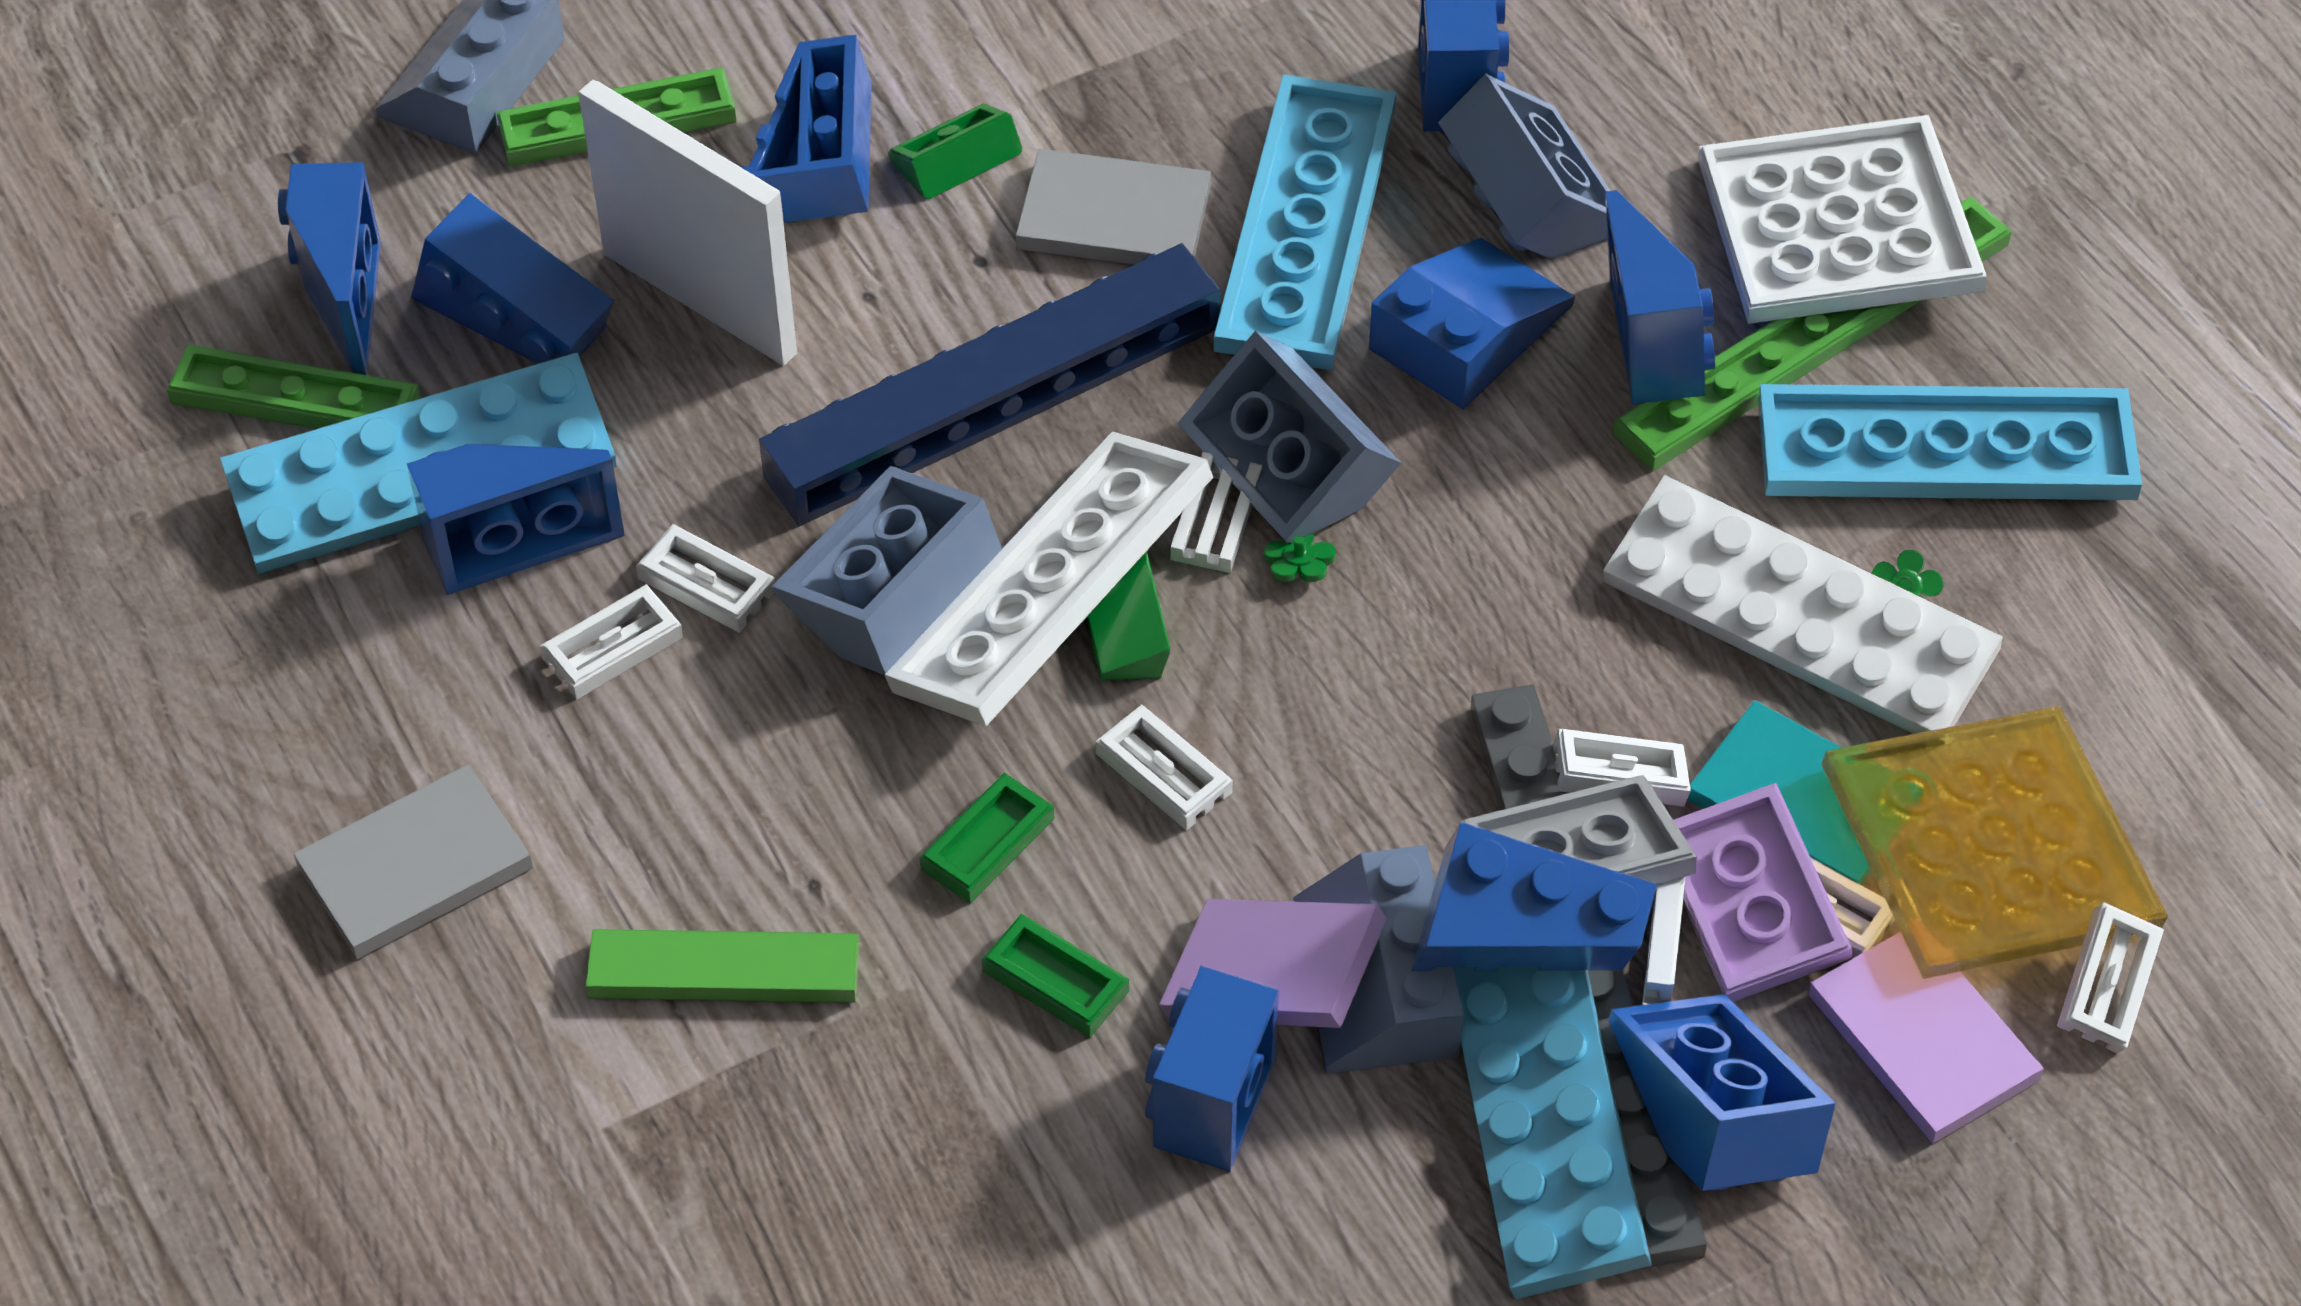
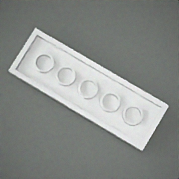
M1112 431L1003 547L994 559L885 673V678L892 693L987 726L1212 480L1213 475L1207 459Z
M1666 475L1661 479L1603 570L1604 583L1941 748L1997 656L2002 644L2003 636Z

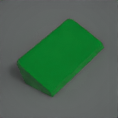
M982 103L891 148L887 153L891 162L914 189L924 198L931 199L1018 156L1022 152V145L1012 115Z
M1144 553L1086 617L1100 680L1161 678L1169 658L1170 643L1147 553Z

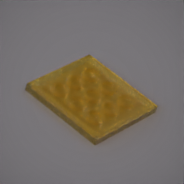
M2060 706L1829 750L1825 753L1821 765L1923 979L2082 946L2093 911L2103 902L2159 928L2163 927L2168 918L2161 900ZM2111 924L2107 940L2113 938L2116 928L2113 924Z

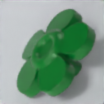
M1310 534L1306 537L1296 536L1293 539V543L1288 542L1286 544L1282 541L1268 543L1264 548V558L1268 563L1272 564L1271 575L1277 580L1283 582L1294 581L1298 574H1300L1303 581L1316 582L1327 576V566L1336 560V549L1329 542L1314 544V536Z
M1904 550L1899 554L1897 558L1899 571L1891 563L1882 561L1877 563L1871 574L1923 599L1925 598L1921 594L1927 597H1935L1940 595L1944 588L1943 578L1938 571L1930 569L1921 573L1925 565L1924 557L1921 553L1914 550Z

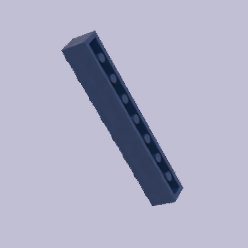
M1183 243L1161 253H1153L1145 257L1141 262L1111 276L1101 277L1077 292L1059 300L1049 301L1036 311L1005 325H997L982 336L956 348L943 350L928 361L902 373L889 375L874 386L848 398L837 399L820 411L794 423H787L777 427L770 434L759 438L763 477L795 523L800 527L857 500L890 466L910 473L919 471L1215 331L1220 315V288Z

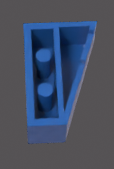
M856 34L799 42L774 96L777 106L768 125L761 124L756 135L757 150L749 167L742 166V169L780 191L783 223L868 212L872 82Z
M469 193L425 238L411 298L537 364L577 352L580 357L605 330L614 302L611 297L472 193Z
M1460 822L1443 853L1411 971H1432L1434 967H1474V971H1496L1498 967H1538V971L1623 970L1641 947L1657 884Z

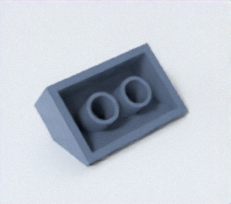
M462 0L375 108L377 117L476 154L498 126L496 112L511 109L565 40L559 1Z
M1485 74L1438 122L1451 142L1447 147L1450 155L1463 168L1469 170L1477 182L1473 186L1475 194L1487 207L1497 213L1503 223L1499 230L1506 241L1520 252H1525L1529 249L1553 259L1607 240L1605 192L1610 191V189L1553 105Z
M1257 331L1253 332L1178 421L1180 427L1203 452L1211 453L1214 457L1213 463L1221 471L1224 469L1236 488L1240 492L1242 490L1250 500V503L1280 536L1289 543H1293V539L1296 536L1306 537L1361 510L1401 464L1396 456L1292 347ZM1227 457L1238 459V465L1235 466ZM1250 462L1262 465L1256 487L1246 478Z
M890 466L772 585L775 595L838 657L885 675L1002 550L983 498Z
M1427 845L1360 853L1293 897V902L1377 904L1387 919L1341 1028L1317 1027L1326 1074L1459 1057L1464 1015L1453 967H1434L1432 971H1411L1435 885Z

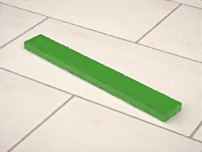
M1970 196L1961 202L1982 262L2009 245L2012 231L1973 197ZM1922 300L1773 320L1715 357V369L1705 371V396L1641 403L1614 420L1613 435L1651 471H1655L1757 406L1760 384L1790 385Z

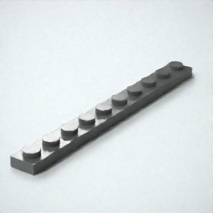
M1534 684L1472 694L1470 710L1500 810L1568 794L1565 791H1558L1557 781L1560 772H1556L1555 768L1557 757L1553 752V744ZM1587 970L1652 1266L1648 1267L1705 1257L1707 1241L1686 1174L1665 1152L1609 1023L1611 1009L1633 1006L1623 970Z

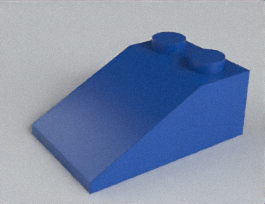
M364 163L291 164L288 189H280L278 193L280 224L290 225L288 232L290 264H299L305 289L351 373L368 375L381 239Z
M1617 190L1606 191L1609 282L1632 404L1705 396V371L1715 369L1712 334H1704V326L1714 325V307L1710 288L1699 289L1695 265Z
M1480 237L1409 267L1371 302L1369 350L1464 410L1574 304L1575 296Z
M465 444L447 451H438L425 458L407 463L424 542L447 595L625 536L613 461L608 450Z
M1725 994L1611 1009L1609 1023L1664 1150L1702 1191H1720L1732 1186L1763 1181L1777 1182L1789 1177L1818 1173L1836 1103Z

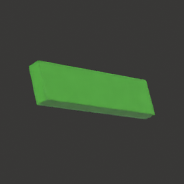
M723 67L612 89L681 132L737 122L734 102ZM579 95L496 112L509 167L588 152Z
M187 344L167 388L170 403L314 429L421 399L419 386L415 383Z
M592 929L586 980L588 998L856 1003L860 949L859 934Z

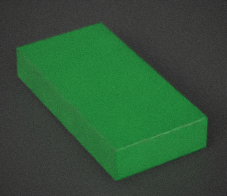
M1004 772L919 857L920 869L971 904L1055 819L1054 806Z
M1022 913L982 958V972L1089 1038L1092 1037L1129 992V978Z

